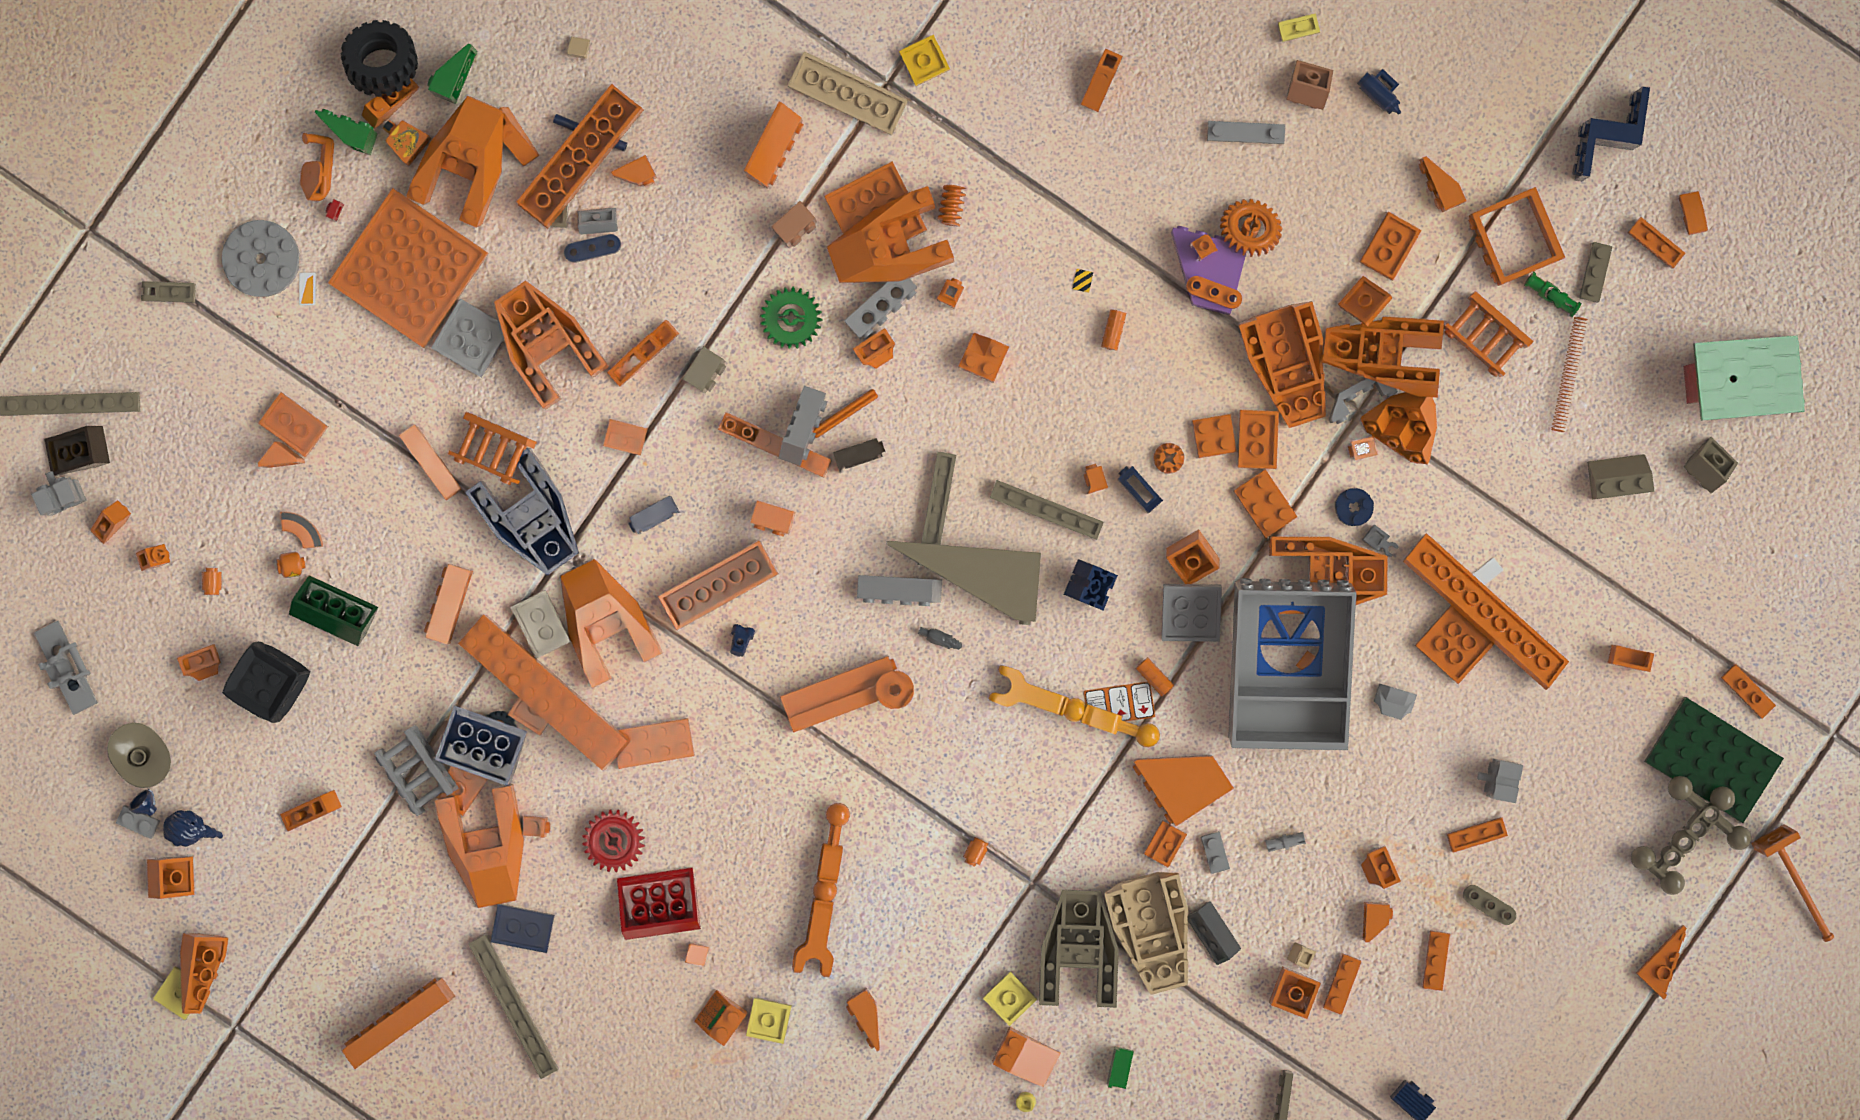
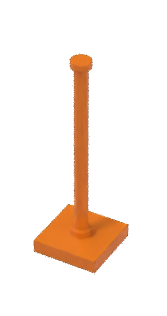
M1783 824L1751 844L1754 850L1766 857L1778 852L1820 929L1823 941H1831L1834 938L1833 933H1830L1785 850L1786 846L1799 840L1801 837L1798 831Z

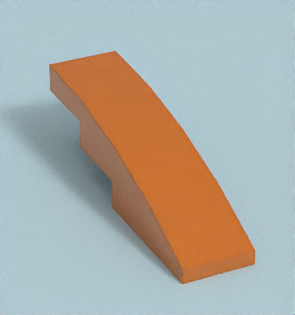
M664 320L607 373L621 387L679 335L678 331L668 320Z

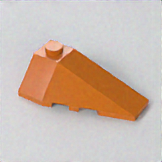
M183 933L180 949L182 1013H202L210 994V986L218 976L217 970L220 963H223L225 960L228 937L201 933Z

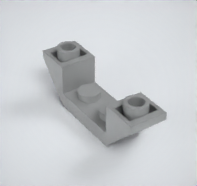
M1366 378L1336 395L1329 421L1330 423L1336 422L1339 424L1347 420L1346 415L1350 414L1343 400L1345 399L1348 402L1357 397L1355 393L1361 390L1363 393L1374 388L1372 384H1375L1381 396L1387 395V397H1390L1398 391L1396 388Z

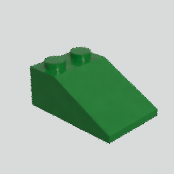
M469 43L442 65L435 72L434 76L431 75L427 84L429 86L428 90L434 96L456 104L478 51Z

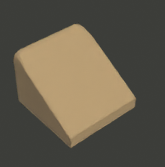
M571 36L567 55L587 59L590 40Z
M1295 942L1287 959L1294 964L1309 969L1316 951Z

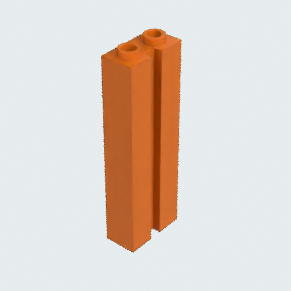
M889 656L780 696L793 733L879 701L876 695V684L884 673L897 669L894 659H889ZM897 684L896 686L891 685L889 690L892 691L890 693L892 695L895 693L899 694L901 691L899 690L900 686Z

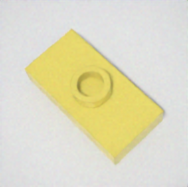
M1316 13L1278 22L1282 42L1320 33Z

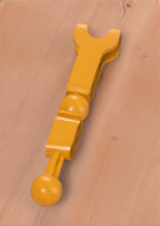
M1000 665L998 670L1001 675L1010 679L1012 683L1011 689L1005 694L993 692L988 698L992 702L1006 707L1023 702L1061 716L1064 714L1066 719L1071 722L1081 721V723L1113 734H1117V731L1136 737L1137 742L1143 747H1153L1160 739L1159 729L1151 723L1137 726L1123 721V716L1089 704L1086 706L1084 701L1079 698L1069 699V697L1031 685L1025 681L1021 671L1004 665Z

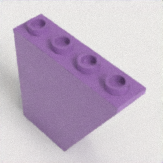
M1183 226L1173 227L1171 235L1186 284L1191 277L1200 276L1237 290L1246 254L1242 255L1243 249L1235 253L1236 245L1229 248L1230 242H1224L1225 237L1215 235L1211 239L1218 250L1199 261L1198 253L1194 247H1190V244L1201 236L1207 235V233L1198 230L1193 233L1188 231L1189 228ZM1194 282L1193 287L1195 289H1199L1200 284L1198 282ZM1212 289V295L1216 296L1218 294V290ZM1188 292L1192 306L1226 315L1231 314L1232 309L1193 296ZM1231 295L1229 300L1234 302L1235 296Z

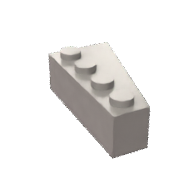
M804 386L796 406V411L793 413L786 435L782 441L778 459L801 466L802 460H807L810 449H807L808 444H813L816 433H813L814 427H819L822 418L819 416L820 411H825L828 402L824 400L826 393Z
M858 575L857 598H862L865 603H874L875 599L882 600V604H893V600L900 601V605H911L912 602H919V606H930V603H941L942 580Z

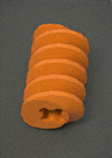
M944 185L943 189L947 192L942 193L941 196L946 200L940 201V204L944 207L939 208V212L943 215H939L937 219L942 224L960 227L956 220L962 219V217L957 212H962L963 209L958 206L965 203L960 197L966 196L961 190L967 188L957 185Z

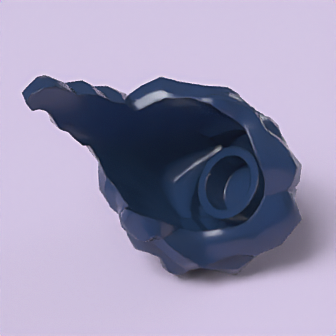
M190 810L174 812L165 819L163 824L164 838L177 847H188L196 843L200 838H223L222 832L204 825L203 818Z

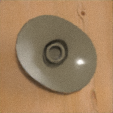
M132 722L122 725L111 735L107 745L108 757L112 766L126 782L135 787L150 788L165 779L170 771V753L166 744L154 730L144 724Z

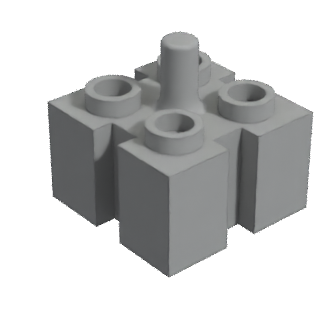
M52 471L45 474L50 486H47V484L36 488L37 492L31 494L40 515L53 516L67 508L87 501L78 480H72L70 477L56 479Z
M1493 758V762L1489 763V774L1479 772L1477 776L1478 780L1486 781L1484 788L1486 796L1496 800L1516 803L1523 765Z

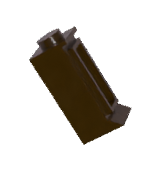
M877 438L833 452L841 473L844 467L848 469L878 459V455L883 457L882 453L885 452L882 441L878 442Z

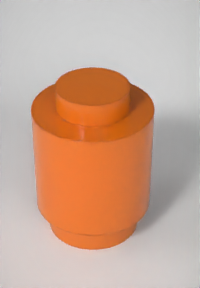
M206 568V572H202V590H204V595L220 594V590H222V572H218V568Z
M974 837V840L970 841L963 855L966 858L965 862L974 867L976 864L980 865L988 850V843Z

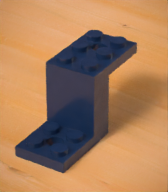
M1642 86L1631 94L1629 99L1631 113H1628L1626 123L1590 118L1579 127L1578 137L1581 138L1580 145L1576 146L1575 156H1578L1577 164L1573 166L1572 174L1575 175L1574 181L1582 182L1590 177L1595 145L1634 150L1642 145L1650 87Z

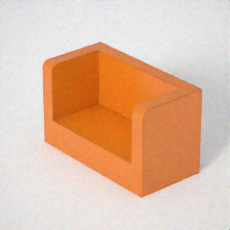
M1611 645L1608 663L1651 672L1654 653Z

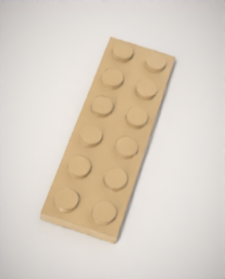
M805 51L788 84L789 88L891 136L908 103L907 99Z

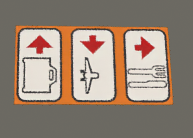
M1148 681L1084 691L1086 706L1089 704L1123 716V721L1155 717L1151 685Z

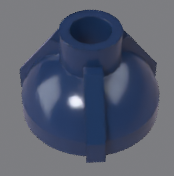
M148 789L140 792L129 804V810L135 814L144 813L152 816L157 810V807L154 806L156 803L153 791Z

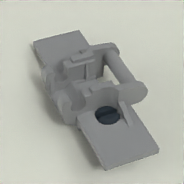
M56 621L34 632L47 659V662L38 665L40 670H46L51 682L47 683L49 688L60 687L73 715L97 704L98 702L86 679L91 673L86 669L76 648V642L69 643L60 622ZM57 645L61 646L59 653L55 655L53 652L54 647ZM69 652L79 671L77 675L67 657Z

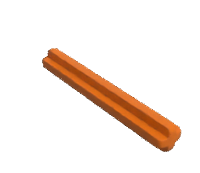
M871 389L820 423L818 428L814 427L813 433H816L815 438L820 437L877 399L878 395L875 390Z

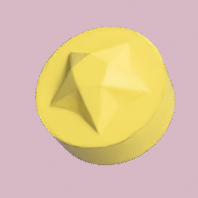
M1029 1092L1020 1093L1016 1099V1106L1022 1112H1030L1036 1105L1035 1097Z

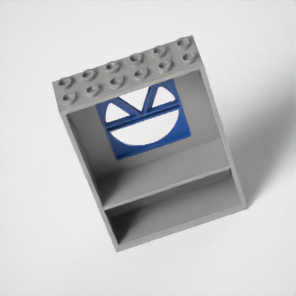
M1241 578L1240 581H1235L1228 732L1232 748L1348 750L1356 591L1349 581L1338 580L1337 583H1329L1328 580L1310 582V580L1300 579L1298 582H1290L1289 579H1279V582H1271L1270 579L1252 581L1248 578ZM1287 610L1300 611L1305 616L1290 638L1278 613ZM1269 620L1273 621L1281 638L1261 637L1262 631ZM1310 621H1314L1320 637L1300 638ZM1260 645L1319 646V650L1312 663L1303 670L1294 673H1284L1272 668L1266 662Z

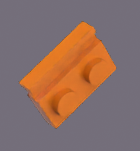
M610 419L603 446L641 456L648 429Z
M1162 820L1143 854L1168 868L1187 834Z

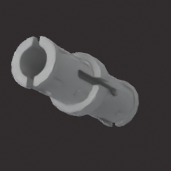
M1303 832L1287 836L1284 834L1279 838L1265 840L1268 852L1284 848L1288 850L1289 847L1306 844Z

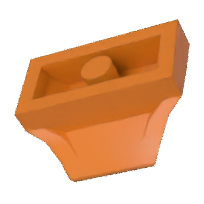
M884 328L853 348L863 365H869L877 369L893 358L895 342Z
M215 644L177 658L183 676H191L198 681L217 675L218 666L221 663Z
M1386 846L1367 853V858L1361 864V867L1369 884H1376L1385 889L1401 882Z

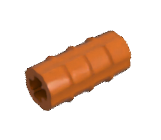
M1110 310L1104 337H1102V348L1118 350L1127 313Z
M1148 657L1135 668L1161 696L1165 695L1174 686L1168 677L1162 673V670Z

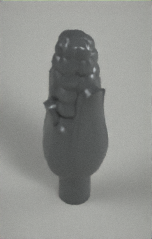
M920 627L918 634L927 637L926 639L930 643L947 649L959 650L962 648V642L953 638V635L946 634L938 629L931 628L928 630Z

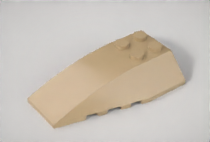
M1155 872L1122 881L1106 891L1104 896L1113 929L1149 993L1153 995L1188 985V907L1179 873Z

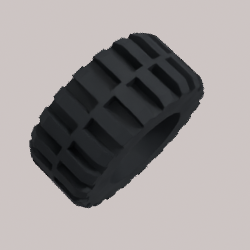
M372 20V23L367 24L365 22L361 24V27H355L352 30L353 33H349L346 36V42L342 43V52L340 53L346 76L351 85H354L355 89L360 92L364 91L366 95L371 96V94H375L376 97H382V94L389 96L392 95V92L397 91L398 93L403 90V86L407 87L411 83L410 78L413 79L415 77V70L418 69V57L413 40L408 35V32L404 28H400V25L396 23L390 24L386 20L382 22ZM384 49L396 53L394 59L387 65L370 67L363 64L364 59L374 51Z

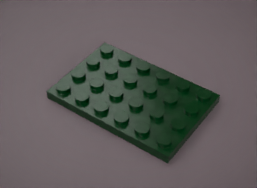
M1684 697L1644 762L1671 779L1677 776L1688 778L1693 786L1692 791L1709 803H1711L1710 797L1714 789L1722 786L1728 787L1734 792L1735 803L1730 809L1723 812L1744 823L1784 758L1694 701Z

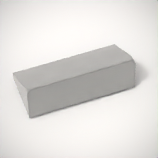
M616 208L578 211L579 233L583 235L618 231Z

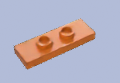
M1736 664L1721 677L1761 719L1776 706Z

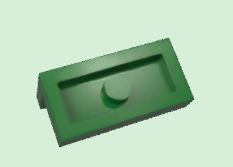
M1114 1047L1107 1080L1108 1088L1114 1086L1126 1089L1134 1053L1133 1050Z

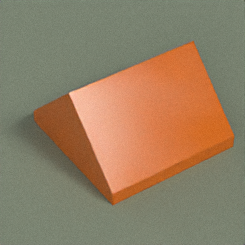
M275 441L258 462V467L272 468L304 464L305 460L284 443Z

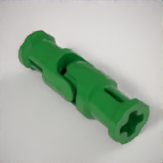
M1534 271L1524 284L1525 287L1535 290L1537 295L1544 300L1554 303L1556 308H1561L1569 313L1571 318L1582 305L1581 302L1577 303L1568 297L1566 292H1561L1558 287L1548 280L1544 281L1539 278ZM1549 287H1553L1551 290L1548 291L1547 296L1545 297L1546 290Z

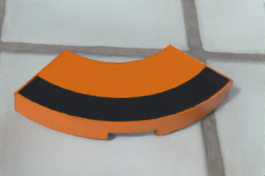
M280 512L282 531L295 534L300 539L304 549L323 547L319 531L309 520L299 514Z

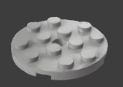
M254 220L240 225L229 235L222 251V265L226 277L239 291L254 297H269L284 291L293 282L299 270L300 253L295 239L285 228L271 221ZM263 253L266 256V260L264 263L258 264L256 261L257 254Z

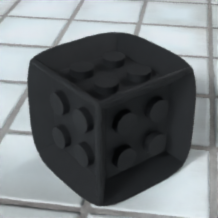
M260 641L253 642L239 659L226 681L222 693L232 702L257 717L271 723H277L292 708L303 690L311 671L280 650Z

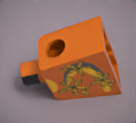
M388 120L383 126V130L390 134L385 140L386 143L408 166L412 164L432 139L426 133L403 120L398 125Z

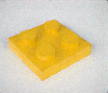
M934 34L899 51L915 86L950 70Z

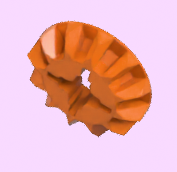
M1173 443L1162 444L1154 453L1155 466L1163 473L1177 472L1184 464L1182 449ZM1164 451L1169 455L1176 453L1172 458L1175 465L1171 462L1162 463L1166 459Z

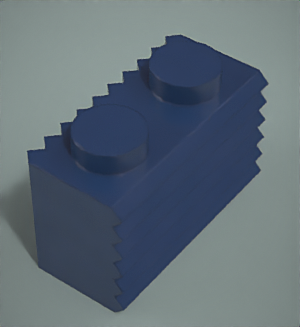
M1404 1080L1390 1098L1415 1120H1426L1436 1109L1432 1104L1434 1100L1425 1093L1423 1096L1418 1092L1420 1087L1412 1080L1410 1083Z

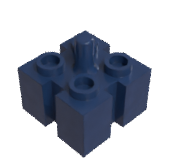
M1078 559L1072 572L1073 575H1071L1063 595L1104 611L1109 599L1107 592L1109 588L1113 589L1118 575Z

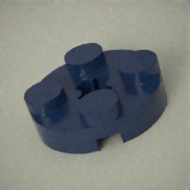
M1359 488L1343 491L1335 501V511L1338 519L1348 526L1363 525L1371 518L1374 511V502L1370 495ZM1357 502L1359 510L1351 512L1349 510L1351 509L1349 508L1350 503L1354 504Z

